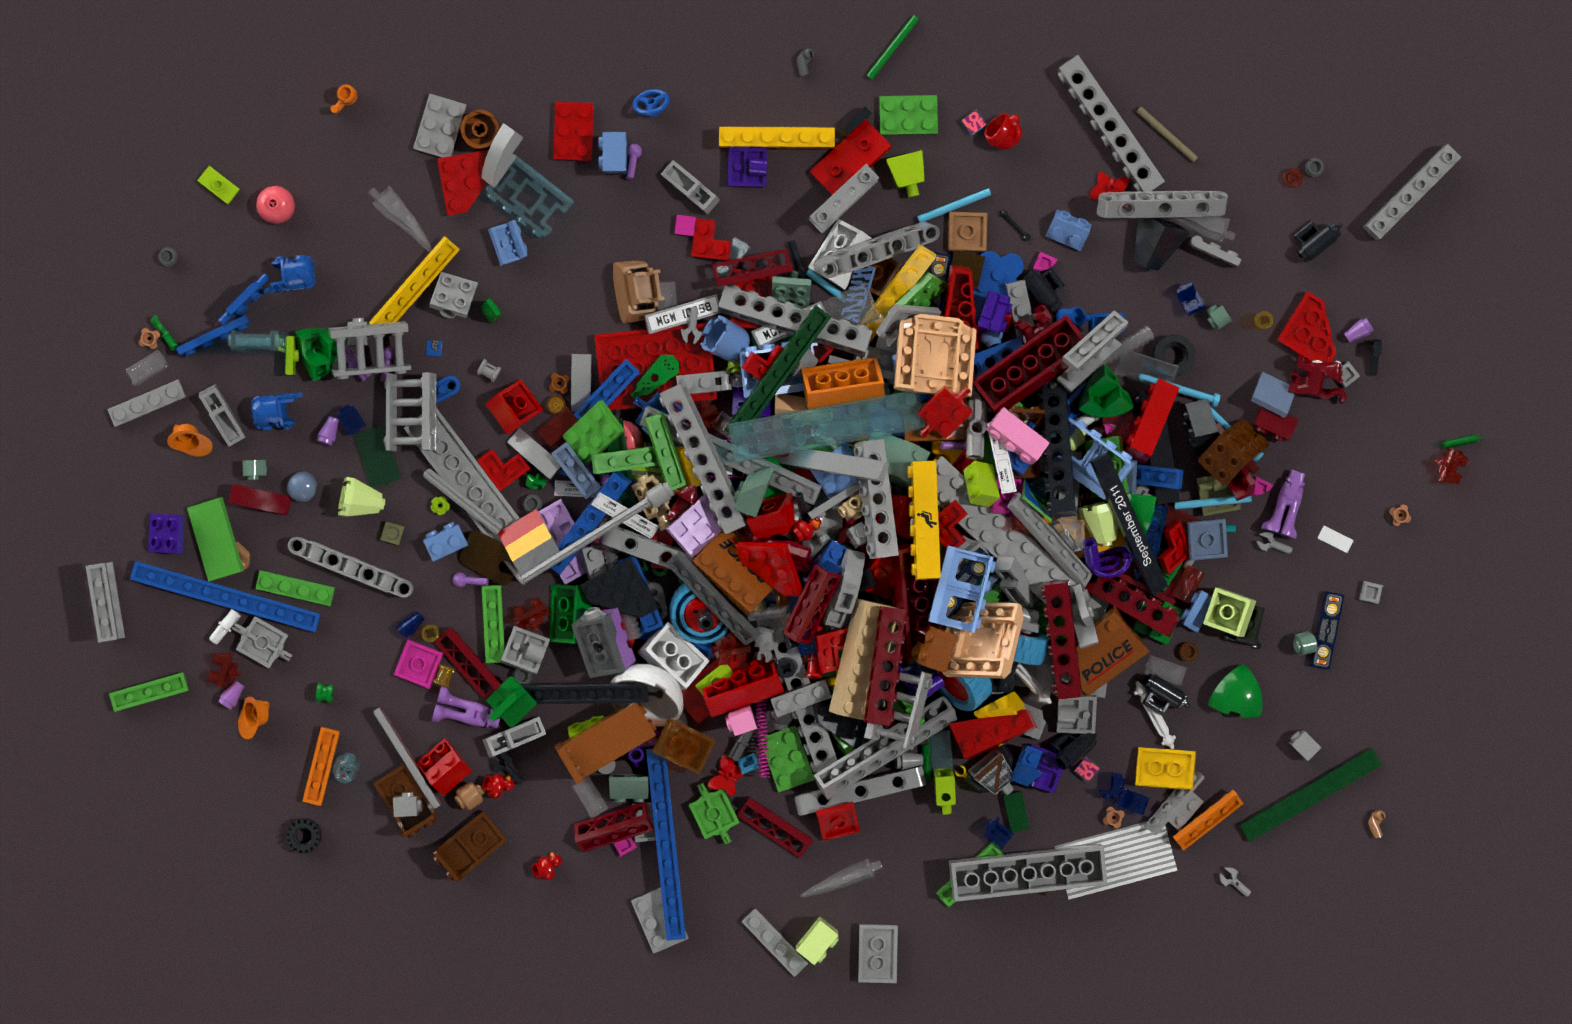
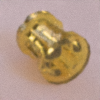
M1266 311L1258 313L1254 317V324L1258 329L1269 328L1273 323V316ZM1266 316L1267 324L1261 325V319L1259 318Z
M434 624L427 625L422 629V637L427 642H433L440 636L439 627ZM433 628V633L436 635L429 638L426 631Z
M439 664L440 669L437 678L433 682L449 687L450 678L456 669Z

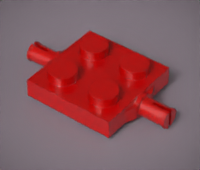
M944 385L918 411V415L927 423L920 431V434L926 438L934 430L947 439L973 413V410L964 401V398L971 393L970 389L965 386L957 394Z

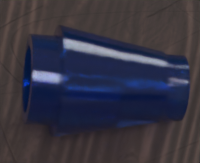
M417 611L398 623L399 626L396 629L407 639L414 635L425 618Z

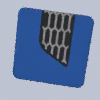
M427 340L426 355L440 357L442 342Z

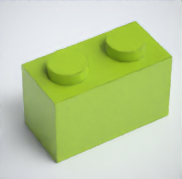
M973 461L963 470L970 504L990 507L1000 498L993 464Z

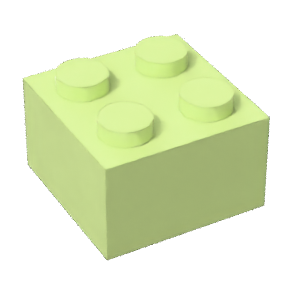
M1215 588L1203 624L1238 637H1244L1256 600L1222 588Z
M819 916L796 945V951L814 965L816 962L821 963L827 955L826 950L828 947L833 948L838 942V930Z

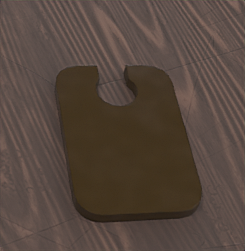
M480 531L472 532L467 539L468 546L464 547L461 552V563L499 585L506 586L510 584L514 575L503 572L500 567L502 561H508L515 567L505 546Z

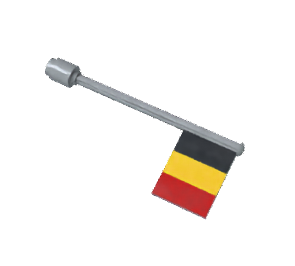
M667 481L663 484L662 482L646 492L647 496L644 497V500L562 551L558 549L537 509L501 530L498 535L519 573L518 581L520 584L526 585V582L647 507L654 506L658 508L675 495Z

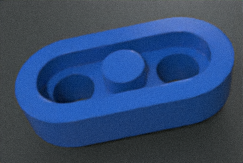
M447 376L436 382V392L438 393L436 404L460 391L461 383L456 377ZM450 382L455 384L453 389L448 388Z

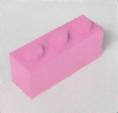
M1004 407L985 429L992 438L1000 440L1004 443L1006 449L1018 454L1020 459L1027 464L1032 465L1049 445L1046 439Z
M750 704L725 714L729 732L733 731L735 736L757 729Z

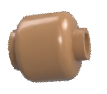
M468 782L456 790L454 798L462 810L470 811L483 802L482 795L484 791L479 784L474 785L472 782Z

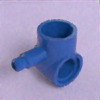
M1081 307L1058 309L1055 313L1056 322L1067 315L1076 327L1083 325L1092 318L1091 315L1085 314Z

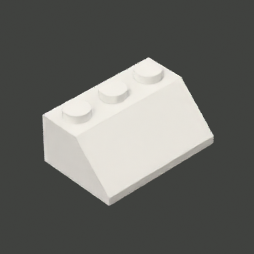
M838 219L808 268L814 271V263L817 259L872 238L863 231ZM862 252L859 253L858 259L861 258ZM827 265L824 266L823 272L827 270ZM854 271L825 279L845 290L852 279Z
M667 622L655 632L637 652L650 665L660 667L671 674L678 682L681 690L687 689L709 662L693 644L677 633L670 622Z

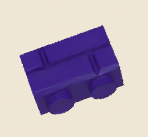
M988 291L977 327L978 332L994 337H999L1001 332H1005L1007 322L1004 321L1006 314L1010 315L1013 306L1010 303L1011 297Z

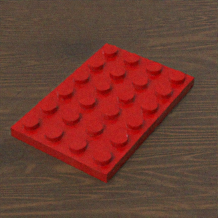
M707 323L697 324V330L703 332ZM689 325L675 326L649 334L648 329L595 335L600 386L625 359H628L641 372L608 407L610 411L640 408L633 404L635 399L631 394L637 389L636 384L661 355H673L679 362V373L650 394L641 395L639 398L646 403L654 397L657 391L662 393L676 386V376L714 372L713 354L705 351L701 346L704 336L701 335L694 344L695 335L691 331L688 334V341L686 343L681 329L686 330ZM656 374L652 375L651 380L653 382L658 381V376ZM716 391L690 394L694 402L717 399Z

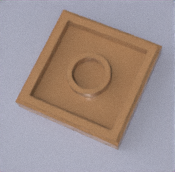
M949 212L948 251L986 252L988 213Z

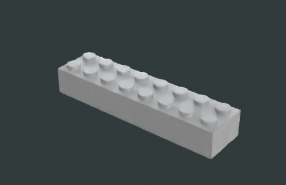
M1101 844L949 861L952 898L955 902L1108 885L1104 846Z

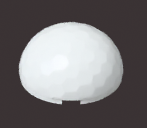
M650 664L632 665L623 672L618 673L610 682H642L648 685V692L663 691L664 694L661 699H658L656 696H649V701L642 703L647 711L644 714L646 719L650 718L655 726L671 725L679 719L682 713L683 694L675 678L660 667ZM612 703V704H613V706L618 710V709H620L621 707L625 706V705L628 704V703Z

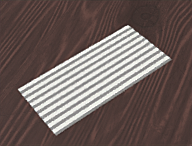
M1146 821L1054 846L1055 849L1093 844L1104 846L1108 885L1066 889L1068 900L1177 871L1166 826L1157 835H1154L1145 828V824L1148 822Z

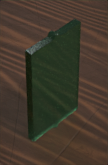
M385 425L373 429L368 428L366 431L354 434L371 488L384 484L388 485L390 482L402 479L393 451H387L384 446V437L386 436Z

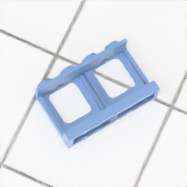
M782 342L780 347L784 348L788 342ZM813 342L812 345L809 347L813 354V346L818 345L816 342ZM775 344L763 345V349H757V346L745 347V351L739 352L740 366H743L751 351L755 354L766 352L769 356ZM741 368L744 398H748L760 380L752 381L750 373ZM788 376L775 395L804 391L802 376Z
M1069 418L1070 437L1077 429H1081L1094 438L1093 445L1082 460H1077L1072 456L1073 478L1107 501L1090 461L1104 452L1112 451L1125 461V465L1118 473L1121 482L1124 481L1136 463L1131 461L1133 457L1125 451L1120 453L1116 450L1117 445L1113 442L1102 440V435L1094 429L1088 430L1085 427L1087 424L1081 419ZM1055 456L1053 461L1060 462L1063 457Z
M947 546L941 568V578L938 580L928 621L975 633V629L979 630L982 620L978 618L980 610L984 611L986 599H983L985 591L989 592L991 581L988 580L989 573L994 572L996 564L993 561V557ZM961 558L982 562L986 565L981 585L978 586L956 579ZM951 596L976 602L971 623L947 618L946 612Z

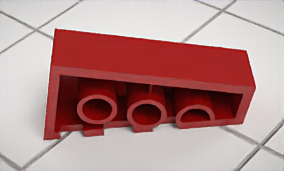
M950 265L942 316L958 318L965 325L976 329L975 349H979L972 271L968 267Z
M1159 378L1155 383L1150 384L1147 391L1150 395L1147 400L1143 401L1140 408L1142 413L1140 417L1136 418L1133 425L1135 429L1129 435L1126 442L1125 452L1133 457L1132 460H1136L1144 465L1152 456L1180 387Z
M766 657L760 661L754 660L744 670L740 671L738 669L733 672L731 677L727 679L723 677L703 688V696L711 717L713 718L783 693L784 689L773 657L770 662H765Z
M1030 710L1017 711V715L978 718L949 724L964 759H971L1038 728Z

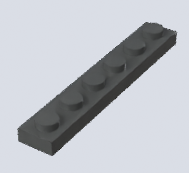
M678 552L666 562V565L745 646L757 639L760 633L681 552Z

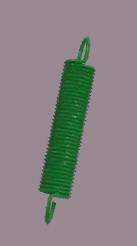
M1478 434L1446 440L1440 444H1444V448L1447 449L1479 442V439L1485 436L1479 437Z
M928 740V745H921V752L923 755L926 780L931 779L932 785Z

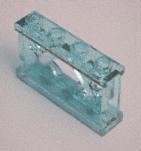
M231 330V334H228V346H231V350L246 353V349H270L274 352L286 353V337L288 334L280 331H270V335L246 334Z

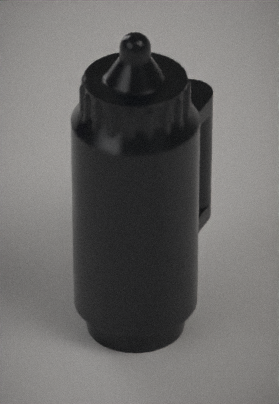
M1313 221L1308 222L1293 234L1295 239L1301 244L1296 251L1299 257L1305 263L1316 258L1340 237L1342 223L1338 225L1329 223L1319 229ZM1314 229L1316 233L1304 242L1301 238Z
M1052 268L1043 274L1034 269L1023 278L1028 289L1040 305L1046 306L1050 314L1052 312L1056 313V310L1060 309L1062 303L1056 292L1065 285ZM1044 276H1049L1057 287L1056 290L1052 289Z
M1150 673L1147 675L1142 685L1148 692L1143 700V705L1161 716L1169 705L1177 709L1190 707V704L1187 702L1188 696L1182 690L1156 674ZM1152 695L1165 702L1162 707L1150 700Z
M1063 733L1050 744V748L1057 753L1055 762L1058 767L1063 770L1069 769L1088 754L1097 743L1095 738L1097 734H1080L1075 738L1070 733ZM1067 740L1071 742L1063 749L1059 747Z

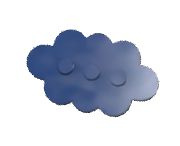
M986 251L980 255L985 256L978 290L973 289L976 323L980 320L988 291L1007 296L1005 284L1017 281L1016 278L1022 273L1024 263L1018 255L1007 254L1001 258L993 251ZM944 300L943 303H942V313H943V309H944V302H945V300Z

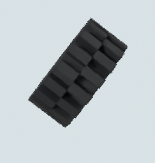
M308 818L298 819L287 829V845L298 854L312 852L319 846L322 840L320 826ZM300 829H307L311 833V840L308 843L298 841L297 832Z

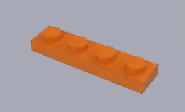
M321 727L302 802L322 806L340 731Z
M1232 790L1214 805L1210 806L1199 817H1196L1190 824L1179 830L1173 838L1184 851L1244 803L1237 793Z

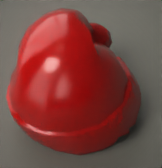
M1003 113L994 118L984 131L987 142L994 148L1002 150L1016 146L1022 137L1019 116L1017 114L1009 116L1007 113Z

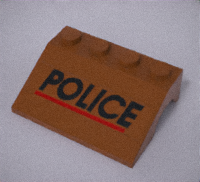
M737 530L728 534L721 531L692 561V564L719 592L749 617L774 588L740 562L735 546L738 542L750 541Z
M1115 606L1094 621L1099 640L1098 644L1080 648L1076 634L1082 691L1087 696L1150 652L1139 636L1126 624ZM1065 654L1058 657L1062 663L1069 661L1068 656Z

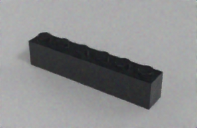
M1148 390L1137 391V396H1134L1135 405L1139 409L1143 401L1147 400L1150 395L1147 393ZM1166 420L1153 454L1145 464L1149 463V466L1175 469ZM1152 486L1153 490H1150V495L1157 497L1155 505L1180 501L1178 489Z

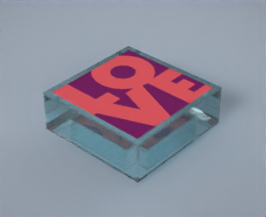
M977 109L960 120L971 136L987 126V123Z
M1084 756L1073 771L1089 783L1100 770V767Z

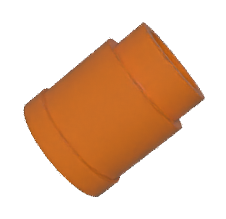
M347 84L340 86L337 90L339 100L335 105L331 106V112L338 114L344 105L353 104L357 100V91Z

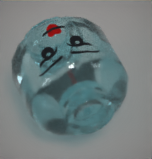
M350 753L338 756L332 770L335 779L343 783L355 780L360 769V762L356 759L355 755Z

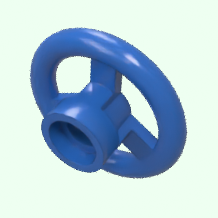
M660 89L646 90L635 97L632 107L640 115L655 117L668 107L670 97L665 91ZM649 95H659L655 98H646ZM664 100V103L660 106L659 102ZM639 102L644 103L645 110L638 107Z

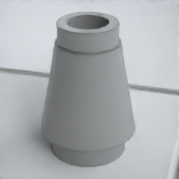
M904 752L894 759L895 768L902 771L923 765V755Z

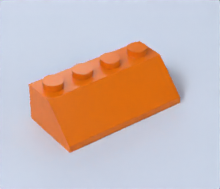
M877 357L801 368L808 411L885 400L884 380Z

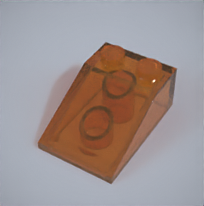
M669 717L652 752L700 775L716 740Z

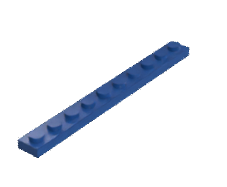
M135 561L130 578L133 581L312 632H316L321 613L139 561Z
M666 748L646 749L666 939L667 941L686 939Z

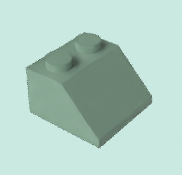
M771 466L747 475L745 482H740L733 499L736 502L734 510L753 517L757 516L767 492L774 467Z
M610 774V799H614V802H626V799H633V802H645V799L649 798V774Z

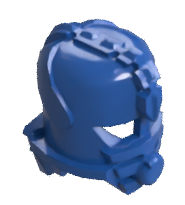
M304 255L295 256L294 260L284 258L283 256L276 257L272 265L277 269H281L282 281L270 283L269 288L263 289L264 294L312 288L316 282L314 261L310 256Z
M303 393L256 396L251 401L253 424L257 429L271 430L272 426L277 428L283 427L284 430L291 429L292 425L295 424V420L287 418L286 403L294 402L295 398L302 397Z

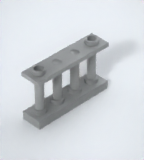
M865 164L810 216L809 221L822 234L878 182L879 177Z
M1116 311L1108 315L1063 356L1062 361L1069 368L1057 378V381L1072 392L1122 346L1115 337L1128 326L1129 322Z
M405 321L328 328L329 336L331 339L334 338V341L337 343L338 369L332 370L333 376L337 377V379H347L349 375L395 371V374L406 373V370H411V365L404 363L402 335H404L403 332H408V324ZM392 333L395 343L396 364L385 365L383 337L384 334ZM367 335H373L375 338L377 366L365 367L363 339ZM346 337H354L356 339L358 364L356 368H346L344 345Z
M426 372L422 373L421 379L397 380L396 374L386 373L384 387L386 389V436L384 437V446L386 450L397 451V445H421L422 450L436 451V374ZM397 387H421L422 397L397 399ZM421 406L422 416L420 418H397V407ZM421 425L422 435L420 437H397V426Z
M113 562L86 566L98 643L125 638Z
M884 662L882 665L885 672L890 670L891 664ZM900 672L899 680L918 685L916 696L897 692V700L914 704L911 715L894 711V719L909 723L906 734L884 729L879 724L867 723L864 738L878 741L880 736L903 741V748L913 750L918 742L917 732L927 693L932 686V674L922 672L921 677ZM886 680L880 683V689L884 691L888 688ZM883 699L877 702L879 710L885 708V701Z

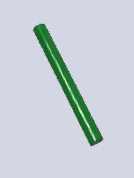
M915 15L910 18L866 76L869 79L873 80L919 21Z

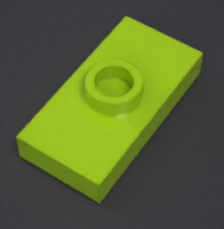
M208 166L197 180L228 205L240 191L238 187L211 166Z
M287 336L285 374L295 375L296 362L299 361V350H296V337Z
M723 662L695 686L703 695V688L723 677L725 679L731 677L733 671L726 662Z

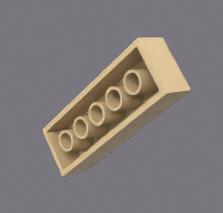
M856 598L829 707L830 712L864 720L880 606H892ZM894 622L888 625L890 633L894 632L896 625ZM891 641L885 645L887 652L890 650Z

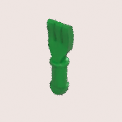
M154 315L151 319L153 327L162 334L161 338L166 341L170 349L177 351L178 344L171 337L170 332H167L160 323L158 317Z

